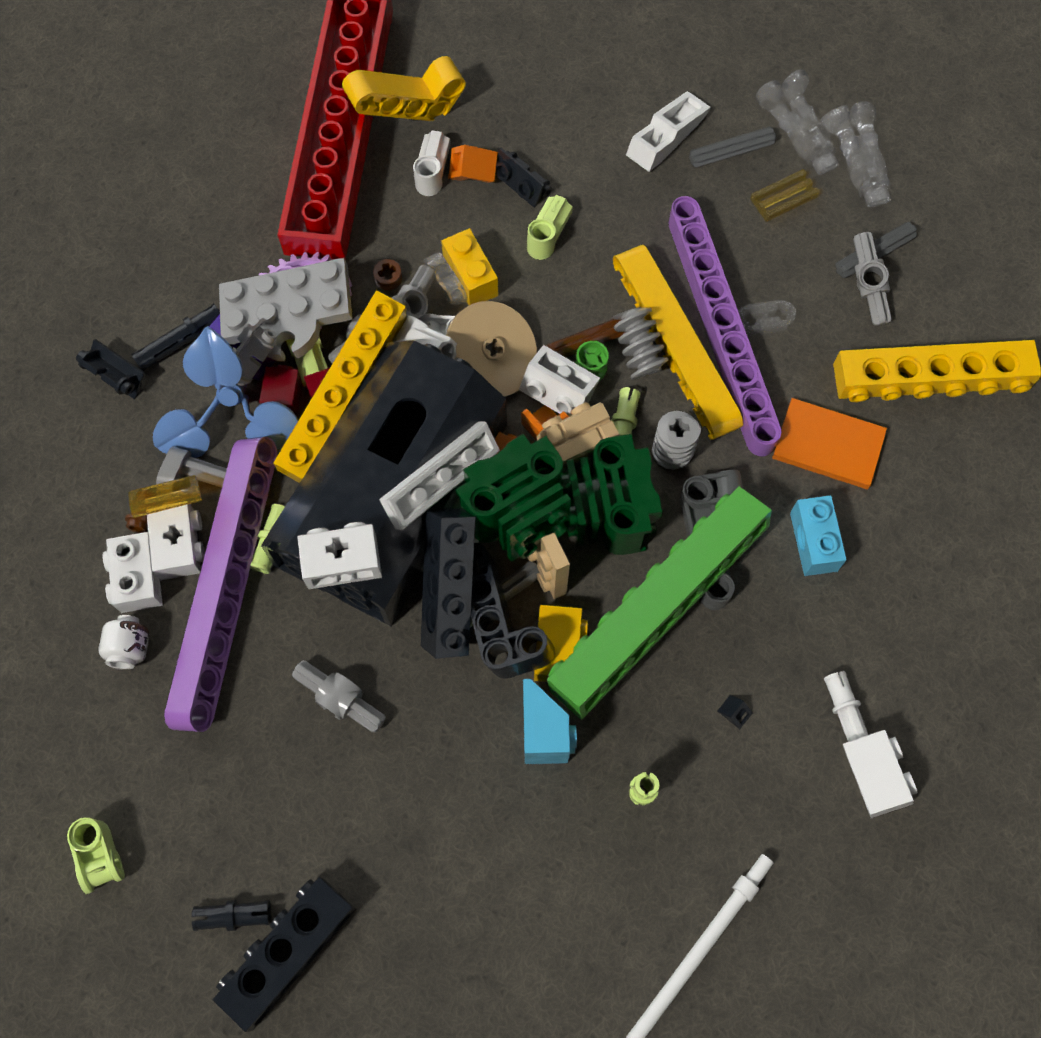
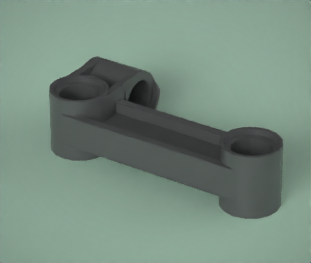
M725 470L714 474L693 476L685 481L679 497V503L682 508L688 537L693 533V527L703 516L708 518L723 495L726 493L730 495L738 486L744 489L740 471ZM692 491L699 492L704 499L694 500L688 493ZM729 569L712 585L720 587L724 591L725 596L717 598L707 590L700 598L706 608L720 610L729 603L735 591V584Z

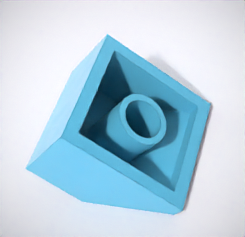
M523 679L525 764L568 763L569 755L575 754V748H577L576 725H569V714L531 679Z

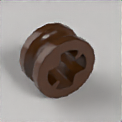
M384 259L374 266L373 276L379 288L393 290L401 284V267L396 261ZM390 270L392 278L385 280L383 271Z

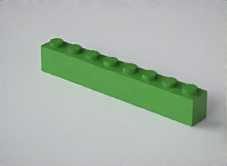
M740 486L730 495L728 493L723 495L708 518L706 516L700 518L693 527V533L685 541L683 539L677 541L670 550L669 557L662 564L656 563L646 575V580L638 588L636 586L632 587L623 597L622 604L614 612L608 611L600 619L598 628L590 636H583L574 646L573 653L565 661L560 660L551 668L547 678L550 693L582 720L769 528L772 510Z

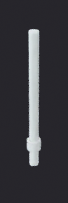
M761 854L747 875L740 876L732 887L735 891L626 1038H645L744 903L747 900L751 902L759 891L758 884L774 864L767 856Z

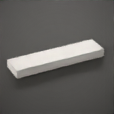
M478 421L379 499L395 529H405L465 480L463 469L478 460L490 458L500 452L487 422Z

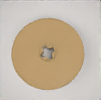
M481 301L467 306L454 317L446 333V336L452 338L457 343V355L455 358L467 361L473 369L480 373L504 397L519 391L527 366L537 354L535 337L526 320L513 308L495 301ZM491 343L493 344L492 348L497 351V354L490 356V350L486 349V346Z

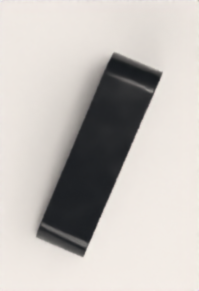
M474 542L471 618L484 664L493 674L502 679L512 678L549 665L555 655L553 643L545 632L538 627L532 626L517 631L513 630L497 565L487 549L480 543ZM477 563L479 570L482 572L481 574H478L474 569L477 567ZM491 589L488 597L479 599L480 594L484 590ZM500 620L499 626L495 630L487 632L488 625L491 622ZM538 641L543 642L542 647L538 652L532 654L528 653V650L533 643ZM508 652L506 661L495 665L497 656Z

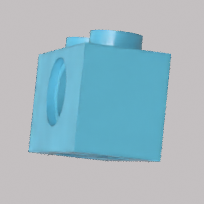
M831 495L797 500L790 515L804 576L838 572L846 562V556Z

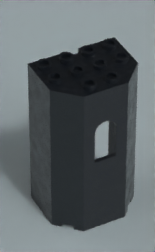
M414 340L387 342L263 541L261 547L272 565L303 581L297 536L306 535L309 530L316 528H326L332 531L344 529L345 525L354 522H363L366 525L372 524L377 538L382 578L317 589L335 596L340 601L392 627L423 573L421 568L424 563L426 512L405 529L397 530L394 528L379 499L478 421L487 422L494 439L499 432L503 433L507 426L506 398L480 373L473 369L467 361L461 358H455L454 360L444 355L434 345H423ZM405 401H415L425 408L426 419L400 463L397 465L370 452L371 446L395 407ZM466 481L461 482L429 509L452 508L459 497L456 489L464 485ZM344 549L337 550L335 558H341Z

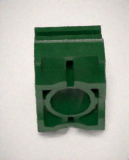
M524 434L508 442L505 448L498 454L487 459L478 460L463 469L466 483L456 489V493L460 497L461 509L475 516L474 538L483 543H490L500 539V546L503 551L507 549V556L511 562L518 557L524 559L532 555L538 549L537 546L541 544L542 537L555 533L558 539L569 527L571 498L568 494L563 496V460L547 436L533 444H530Z
M632 434L600 440L594 448L591 474L587 457L580 458L578 477L574 460H566V472L562 473L563 496L568 494L571 498L570 521L567 533L568 537L575 536L576 546L583 545L585 528H587L589 543H596L600 526L604 546L610 553L626 555L645 552L644 535L656 533V521L661 518L662 508L659 495L651 481L650 471L652 462L649 448L635 449Z

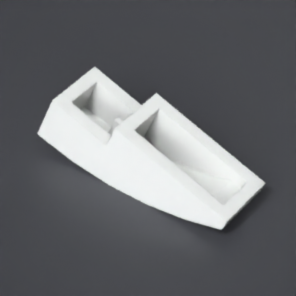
M685 92L656 112L651 123L632 137L626 156L650 172L699 125L709 113L711 107L690 92Z

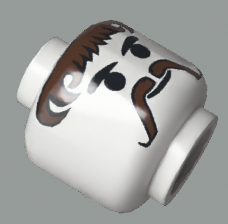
M119 615L117 620L109 621L103 626L98 649L100 656L106 660V665L112 668L133 669L135 664L142 662L146 657L149 630L139 623V618L131 615Z

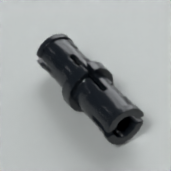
M236 900L227 901L226 905L194 906L191 917L207 916L208 919L192 921L193 931L226 928L227 931H236L239 926L270 925L271 914L255 915V912L271 910L270 900L237 904Z

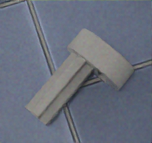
M172 446L158 472L156 488L176 494L184 476L222 488L227 468L193 458L190 451Z

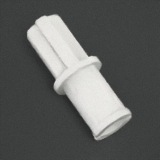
M841 671L839 675L836 672L826 676L824 681L835 706L832 711L834 714H838L847 741L850 742L867 736L868 733L858 709L861 703L859 700H855L846 672Z

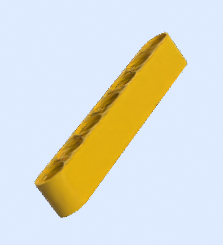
M639 245L613 256L615 271L619 270L623 278L620 280L629 296L633 295L637 303L634 305L636 308H652V311L645 316V320H656V324L649 329V332H660V336L654 341L657 345H664L665 348L663 350L666 355H663V357H668L667 364L672 373L676 372L680 379L678 384L687 400L691 399L695 406L693 411L702 427H707L710 433L708 435L709 439L714 440L743 426V419L739 408L646 246Z

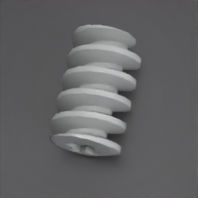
M638 307L612 317V319L621 320L614 326L615 331L625 332L619 337V343L629 344L622 351L623 355L633 356L627 362V368L638 369L630 376L631 380L662 371L661 366L669 360L668 357L657 356V353L665 348L664 345L653 344V341L660 336V332H649V329L656 324V320H645V316L652 311V308Z
M672 411L662 416L658 422L652 446V455L658 465L665 469L675 470L683 468L690 462L701 433V426L697 420L682 411Z

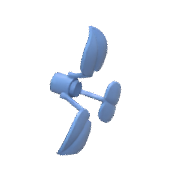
M209 326L205 327L198 338L187 349L183 358V368L187 376L197 385L203 387L215 385L217 391L214 401L197 422L194 416L184 409L166 413L161 417L154 429V446L166 454L172 446L190 451L193 458L200 457L208 450L210 444L209 433L201 426L206 423L220 403L228 407L242 403L245 416L251 421L245 430L246 437L248 439L268 437L274 441L277 449H282L299 421L297 416L284 404L273 401L257 406L253 415L248 403L249 396L244 394L247 384L245 386L237 384L242 376V364L238 355L220 334Z

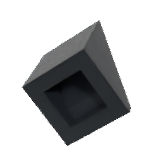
M729 695L717 710L718 713L739 730L753 714L743 700ZM745 712H746L747 715H746V716L744 717V719L739 723V720L741 719V717H742V716L745 714Z

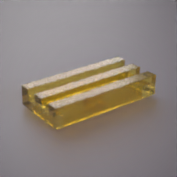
M804 169L751 194L750 200L766 222L819 196V189L812 187L813 181L811 178H806L807 173ZM800 181V183H798V184H796V185H794V186H792V187H790V188H788V189H786V190H784V191H782V192H780V193H777V194H775V195H773V196H771V197H769V198H767V199H765V200H763V201H760V200H762V199H764V198H766V197H768V196H770V195H772V194H774V193H776V192H778V191H781V190H783V189H785V188H787V187H789V186H791V185H793V184H795V183H797V182ZM805 189L807 191L768 211L766 210L767 207L772 206L796 193H799Z
M196 475L128 492L133 518L202 501Z

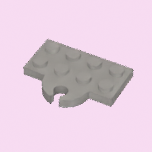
M344 258L219 284L221 336L230 345L241 343L237 338L246 325L251 324L254 326L264 318L266 320L261 328L264 330L270 329L277 336L275 339L276 345L267 357L277 361H285V354L281 350V345L284 341L295 339L291 349L298 359L314 347L319 338L321 326L353 320L348 265Z

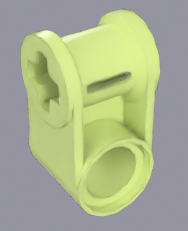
M86 817L73 822L69 827L67 840L74 859L76 876L83 892L89 894L94 891L95 887L111 880L119 882L123 880L125 873L108 825L103 821ZM93 826L96 830V838L93 843L87 846L83 841V835L88 827Z

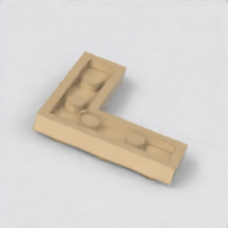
M555 533L542 537L541 544L537 546L538 549L527 558L530 562L536 561L539 570L537 578L544 592L550 591L553 599H556L567 593L570 564Z

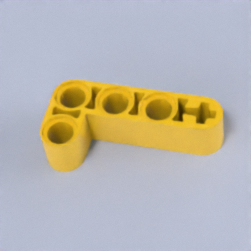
M442 56L434 60L422 78L356 70L349 73L342 82V88L359 114L434 121V117L441 114L447 115L466 86L464 78L448 56Z

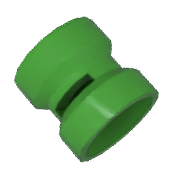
M598 341L584 342L577 350L576 364L600 377L599 381L603 379L607 373L609 360L607 348Z

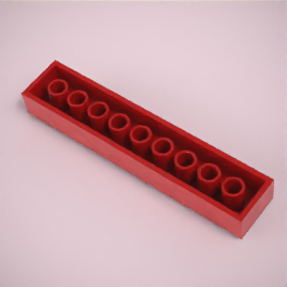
M327 0L277 234L284 255L291 256L294 254L297 257H302L303 253L307 252L309 258H312L316 252H319L321 259L329 254L332 260L344 258L346 261L373 115L359 114L355 110L342 88V82L349 73L356 70L382 73L393 15L392 0Z

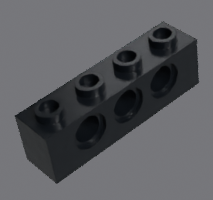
M460 508L428 509L425 514L420 646L435 659L469 656L475 516Z
M318 877L315 882L310 879L301 887L296 894V897L299 899L290 911L284 909L274 918L270 924V927L273 929L263 942L260 939L256 940L244 953L243 957L246 961L238 971L230 970L216 986L219 992L212 1000L245 1032L255 1029L356 910L351 903L321 877ZM313 909L318 914L319 922L314 930L307 932L302 928L301 918L306 911ZM286 939L292 945V954L287 961L280 962L276 958L275 948L280 941ZM256 970H260L266 979L265 986L259 993L253 992L249 987V978Z

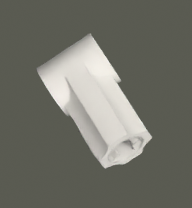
M432 130L429 134L424 135L419 157L413 164L415 187L424 196L436 195L442 188V176L451 141L450 138L439 131Z
M413 316L407 317L393 342L414 340L423 345L431 344L452 359H455L457 355V343L452 338L432 330L427 324Z

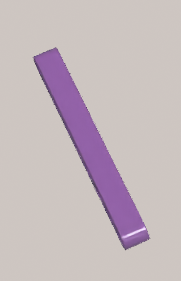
M681 196L676 198L672 204L668 222L725 386L742 415L743 426L741 431L746 445L754 455L767 456L773 452L780 439L781 427L700 206L692 197ZM698 268H705V269H707L708 271H702V270H699ZM708 294L715 295L718 298H711ZM717 321L725 322L728 326L719 325ZM726 349H734L738 354L729 353ZM736 377H745L749 382H740ZM747 405H754L759 411H751L747 408ZM757 434H765L769 437L770 441L760 440Z
M271 438L241 439L233 445L165 709V722L172 730L204 732L213 722L251 567L250 564L275 468L273 463L277 457V447Z

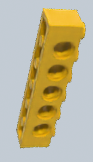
M376 290L273 464L279 472L299 483L301 482L387 342H393L406 320L405 305Z
M1035 340L841 350L833 363L838 398H849L850 402H862L869 397H881L882 400L890 401L898 399L901 395H914V398L924 399L936 393H946L948 397H957L972 391H978L980 395H990L998 390L1008 389L1012 393H1023L1030 390L1041 377V367ZM965 369L970 370L973 374L966 372ZM932 370L937 371L941 376L935 375ZM899 372L907 374L909 378L903 377ZM867 374L874 375L877 380L869 378Z

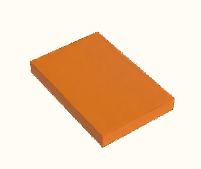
M791 398L781 428V436L775 447L772 459L868 490L871 486L887 428Z

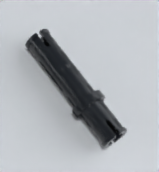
M213 303L210 307L192 318L185 317L182 319V324L158 337L135 353L133 352L131 354L144 372L145 369L172 354L194 339L196 340L203 329L210 326L219 316V309Z

